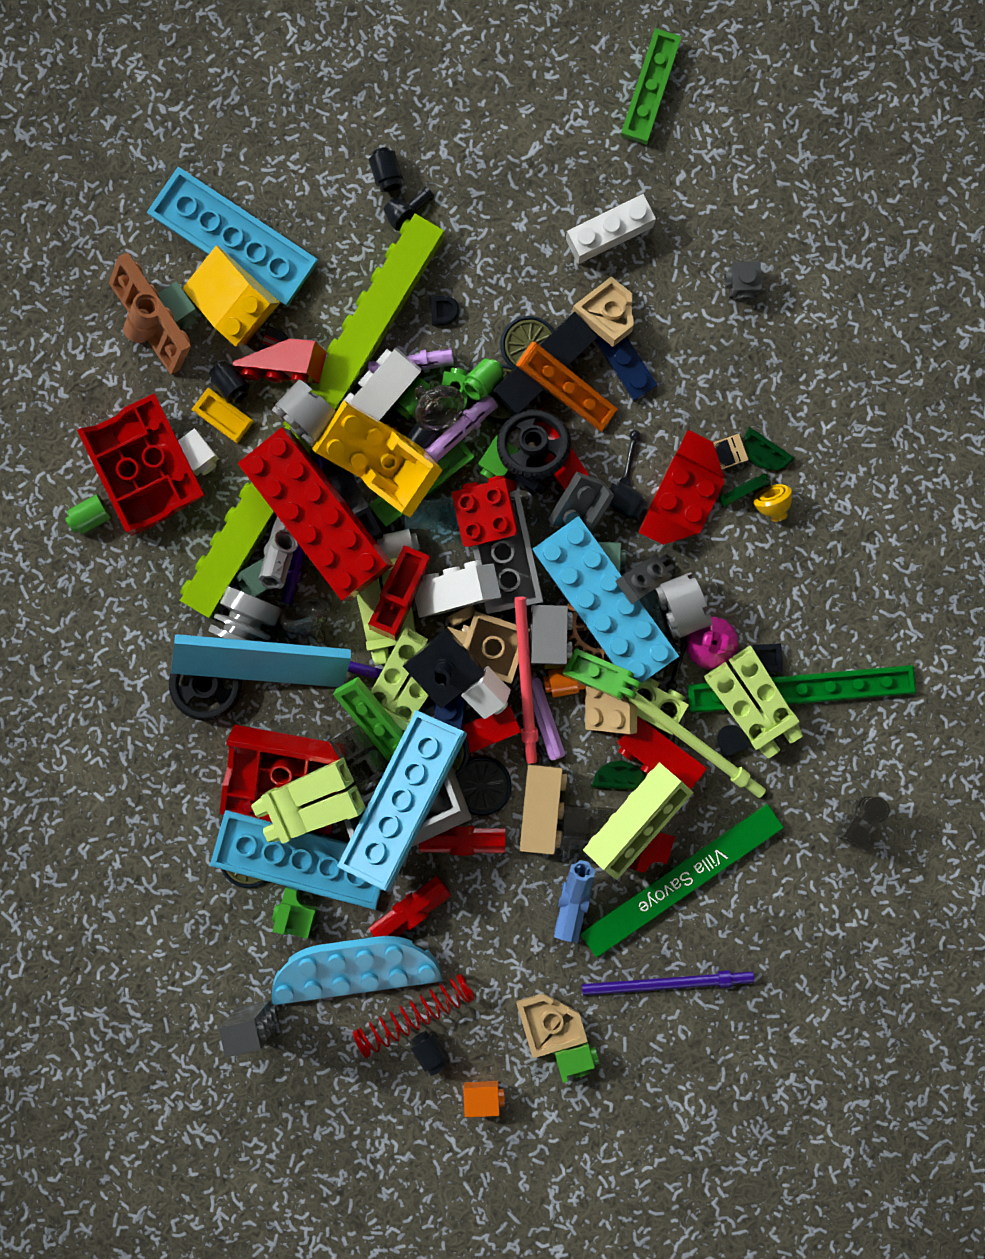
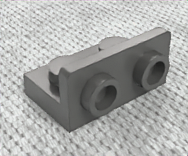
M576 472L548 519L553 525L564 527L579 516L592 533L601 516L609 507L614 494L603 481Z

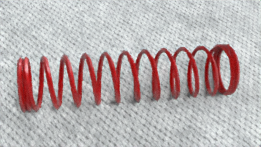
M462 973L457 974L456 978L466 998L453 979L450 978V983L456 993L458 1006L451 999L442 984L439 985L444 996L446 995L457 1009L461 1007L458 994L466 1003L470 1004V1002L472 1003L475 1000ZM430 989V994L436 1004L438 1017L432 1012L420 994L419 997L425 1007L428 1023L420 1015L412 1000H409L416 1015L418 1028L415 1027L402 1006L399 1005L406 1021L408 1034L401 1028L393 1013L389 1011L396 1026L398 1039L392 1035L382 1017L379 1016V1020L385 1029L387 1044L380 1038L371 1022H369V1026L375 1035L377 1050L370 1044L361 1027H359V1030H353L352 1034L355 1043L364 1058L368 1059L371 1056L369 1047L374 1052L379 1053V1041L385 1047L390 1046L389 1035L397 1042L400 1041L399 1030L405 1036H409V1024L419 1031V1018L424 1024L430 1025L429 1012L437 1020L441 1017L439 1007L446 1014H450L449 1001L446 999L447 1011L439 1002L433 990Z

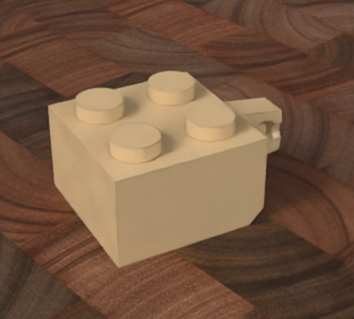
M475 611L471 625H463L462 631L447 626L483 668L488 666L503 682L512 684L519 663L516 624Z

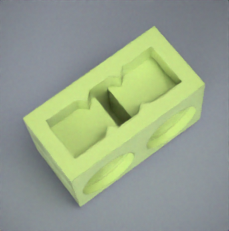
M650 677L642 682L640 689H646L650 693V702L657 708L661 709V706L666 702L674 705L675 714L672 719L679 723L688 707V704L683 702L685 697L672 689H669L668 693L658 688L660 683ZM637 707V716L669 735H673L672 732Z

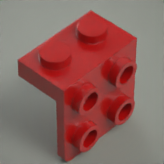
M505 475L489 478L488 483L481 485L478 482L462 485L461 490L451 492L462 543L465 547L509 538L517 534L518 529L510 492L517 490L515 480L506 479Z

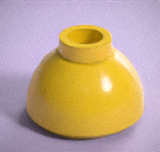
M783 484L771 485L760 490L754 497L753 503L761 514L771 517L773 522H779L788 516L787 511L792 503V490L789 486Z

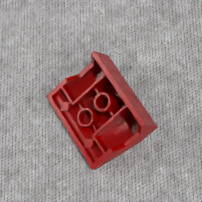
M155 393L124 407L116 416L104 422L77 430L126 533L134 536L159 524L205 496Z
M235 724L226 742V745L229 747L227 770L222 784L219 814L224 815L225 810L258 818L255 816L251 806L270 789L279 788L343 757L345 759L346 745ZM333 792V793H330V794L325 795V796H323V797H320V798H318V799H315V800H313V801H311V802H308V803H306V804H303V806H304V805H307V804H309V803H312V802H314V801H317V800H319V799H322V798H324V797H327V796H329V795H332V794H334V793H337V792ZM269 814L259 818L271 821ZM333 824L313 830V832L331 835Z

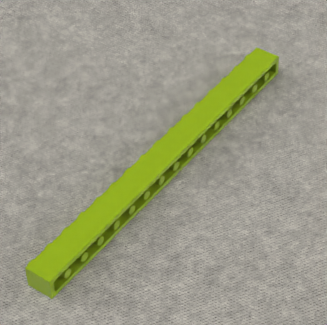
M414 214L411 220H405L399 231L401 237L396 244L392 243L385 254L386 262L382 268L378 266L370 279L372 285L367 292L365 290L362 291L356 301L358 308L353 316L349 314L344 320L341 327L344 331L338 340L334 338L327 349L329 355L325 360L319 384L311 383L310 388H312L310 393L313 392L317 396L320 395L335 411L338 410L342 401L353 390L367 367L368 361L373 357L445 238L443 229L417 214ZM286 421L283 422L286 429L291 427ZM297 437L312 457L315 451L303 439L301 440ZM247 482L239 494L241 500L237 507H231L224 519L227 522L221 532L217 531L209 544L212 548L207 556L203 555L198 560L195 566L197 573L192 581L188 579L180 591V594L183 596L179 601L210 619H214L215 614L221 608L222 604L220 602L227 586L233 588L235 578L244 570L276 517L275 512L252 482L251 484Z

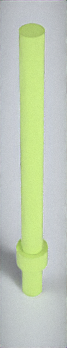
M634 691L637 694L634 700L628 698L630 702L731 777L730 780L737 786L745 787L758 798L764 795L766 789L750 778L749 772L742 767L737 768L638 692Z

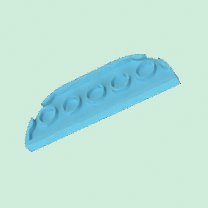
M379 936L316 945L293 954L288 958V962L282 969L277 971L272 987L273 1005L442 982V972L437 960L427 949L424 951L413 945L411 940L401 937Z

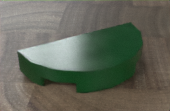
M748 426L743 437V446L748 460L755 467L765 471H777L788 466L795 459Z
M763 473L735 487L732 491L723 494L718 500L722 508L770 484L771 481L768 475Z
M622 760L610 761L601 766L596 772L591 787L636 790L645 780V776L633 763Z

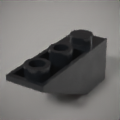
M338 465L325 470L324 474L374 540L382 537L383 533L353 473Z

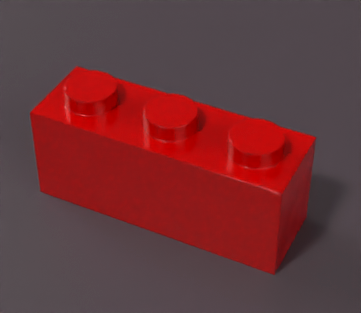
M637 716V733L622 734L616 742L621 747L618 752L630 761L635 757L643 763L640 769L646 774L653 770L660 762L690 790L707 769L639 716Z

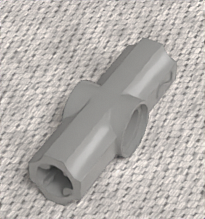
M277 515L270 539L264 547L265 557L258 578L262 586L269 589H281L284 586L292 554L298 547L297 541Z

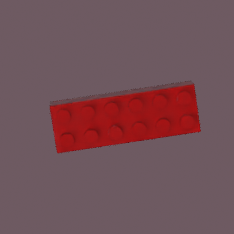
M281 427L237 463L341 601H350L394 566L291 430Z

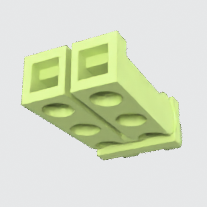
M393 558L390 560L393 564H395L397 558ZM390 568L387 572H385L382 575L383 586L385 585L392 568ZM379 578L357 595L367 640V651L371 652L376 666L386 664L389 658L388 648L395 647L405 626L416 632L412 606L396 641L369 629L368 623L380 600L379 595L382 591Z
M406 626L370 691L402 731L406 730L415 710L419 711L429 696L412 676H410L404 688L400 690L409 675L403 667L404 662L422 649L428 640Z
M748 646L730 658L729 662L761 707L759 710L726 662L706 674L704 678L746 733L756 750L759 749L767 758H771L780 751V748L773 740L774 738L783 733L789 743H793L803 735L797 724L800 721L786 704L751 646Z
M344 757L279 788L270 789L251 806L255 816L258 818L269 814L273 824L263 828V834L267 842L281 841L282 844L290 841L291 838L344 819L357 817L366 810L357 786L354 785L347 788L354 780ZM333 792H337V793H334V794H332V795H329V796H327V797H324V798H322V799H319V800H317V801H314V802H312V803H309V804L303 806V804H306V803H308V802H311V801H313V800H315V799H318V798H320V797H323V796L328 795V794L333 793Z

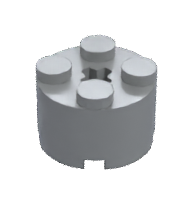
M298 380L275 404L272 412L283 422L286 421L291 426L289 429L313 448L336 411L320 395L317 396L313 392L310 393L312 388L306 383Z
M691 572L664 582L658 588H655L657 594L656 601L662 613L667 611L666 617L668 622L666 623L672 638L676 636L681 638L712 625L711 615L706 616L703 611L706 609L707 603L697 580L692 578Z

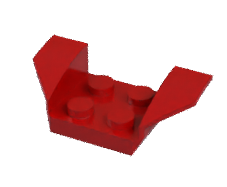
M687 430L638 533L665 545L701 532L724 484V475L712 441Z

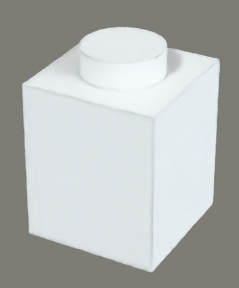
M195 428L178 440L195 475L200 473L206 475L216 467L214 462L219 459Z
M488 666L484 668L485 674L466 688L461 695L484 719L492 714H500L507 707V700L511 690Z

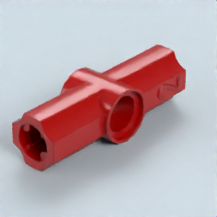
M467 825V827L456 826L419 843V852L449 853L450 855L459 856L475 855V853H505V828H475L474 825Z
M436 875L414 893L410 892L403 900L394 904L391 907V911L375 921L368 929L373 937H398L405 930H411L429 915L428 913L438 907L452 894Z

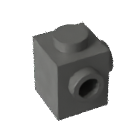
M761 261L731 263L728 271L724 273L725 289H729V298L748 301L753 300L754 297L759 295L762 290Z

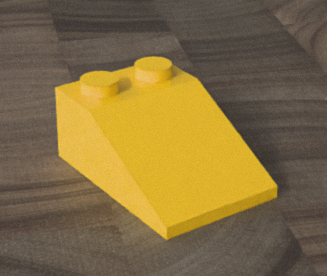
M218 245L214 247L182 288L214 328L235 347L246 345L280 304L270 292Z

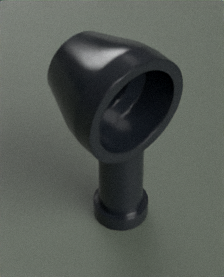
M425 187L409 203L396 198L391 199L384 207V213L388 222L396 231H400L403 224L398 223L399 219L405 214L406 218L411 220L418 209L434 199V194L428 187Z

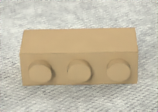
M531 764L527 766L520 851L554 854L555 848H560L562 831L556 830L557 819L563 820L564 803L559 802L560 791H566L567 774H562L561 767Z

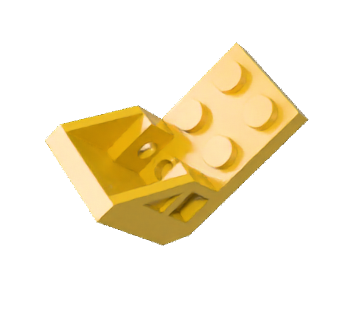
M346 401L342 402L312 448L315 453L360 477L371 490L410 518L442 472L441 467L414 441Z

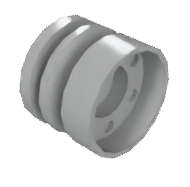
M227 586L220 603L231 610L229 616L215 614L214 618L225 622L224 628L211 624L208 631L214 633L218 638L256 641L258 636L269 641L271 636L262 631L261 626L262 624L276 626L283 609Z

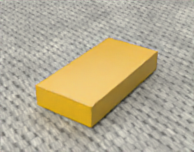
M209 387L191 409L237 444L254 422L232 404L227 403L225 399Z

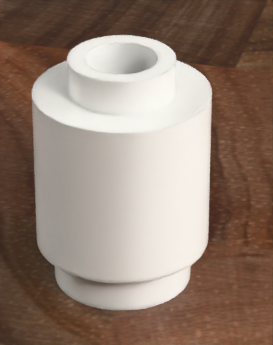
M409 529L384 534L383 538L377 539L378 545L389 559L398 558L404 545L415 550L420 549L416 533L411 534Z

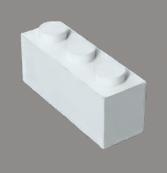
M644 194L568 230L566 241L577 263L580 264L653 228L656 218Z
M397 347L392 352L386 349L376 361L380 365L374 373L368 371L358 382L362 388L357 394L354 395L350 392L343 400L378 421L422 370Z
M481 560L465 563V569L460 570V567L444 569V575L439 576V573L423 576V581L415 596L419 618L436 616L501 598L494 564L482 565Z

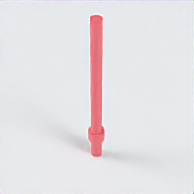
M516 597L514 601L524 727L521 729V739L525 743L526 763L533 764L537 762L536 742L539 740L538 728L535 727L527 605L526 597Z

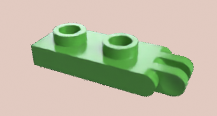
M576 648L563 671L565 677L618 700H622L623 696L634 700L637 694L627 689L628 686L640 689L642 685L641 682L633 679L634 673Z

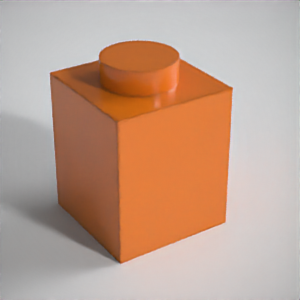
M498 1081L464 1082L465 1117L499 1116V1107H505L504 1089H498Z

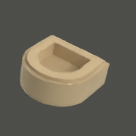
M472 605L448 615L447 618L452 626H456L473 617L476 610Z

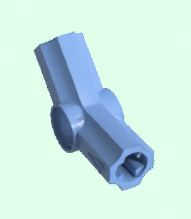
M579 860L577 863L571 864L567 881L563 882L562 895L559 898L558 904L560 910L554 931L555 938L578 943L584 913H587L589 907L591 886L595 878V869L587 861Z

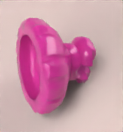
M712 616L711 626L688 634L686 639L687 653H689L691 660L697 666L707 670H714L724 662L728 665L730 663L729 659L737 654L739 647L738 634L732 624H729L727 620Z

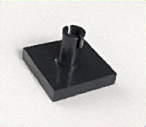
M448 628L443 630L403 664L404 669L440 709L485 674V669Z

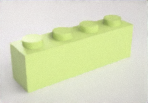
M659 762L648 773L638 788L628 796L617 812L611 815L603 828L591 838L583 851L604 871L618 880L694 792Z

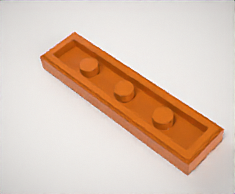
M531 342L516 364L517 367L601 432L618 410L617 407L536 342Z

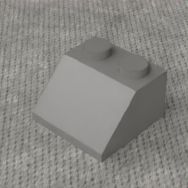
M532 605L529 608L528 629L530 630L528 634L531 665L567 664V659H571L572 641H567V630H572L573 615L568 612V606Z

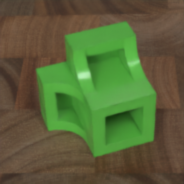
M286 887L280 905L276 904L273 912L272 921L275 923L272 932L308 939L311 935L318 908L305 904L300 898L299 889Z

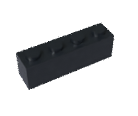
M573 312L539 345L569 370H572L575 367L572 361L578 355L584 358L595 347L592 342L598 336L576 312ZM516 366L490 394L513 416L519 412L530 410L535 405L532 400L539 393L543 397L549 391Z

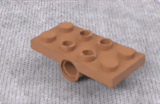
M128 252L118 256L109 285L128 311L123 326L124 334L130 341L135 343L148 341L170 375L181 369L191 348L189 337L183 330L179 329L174 321L171 310L168 307H164L159 299L156 288L149 284L143 276L139 263L135 260L133 261Z

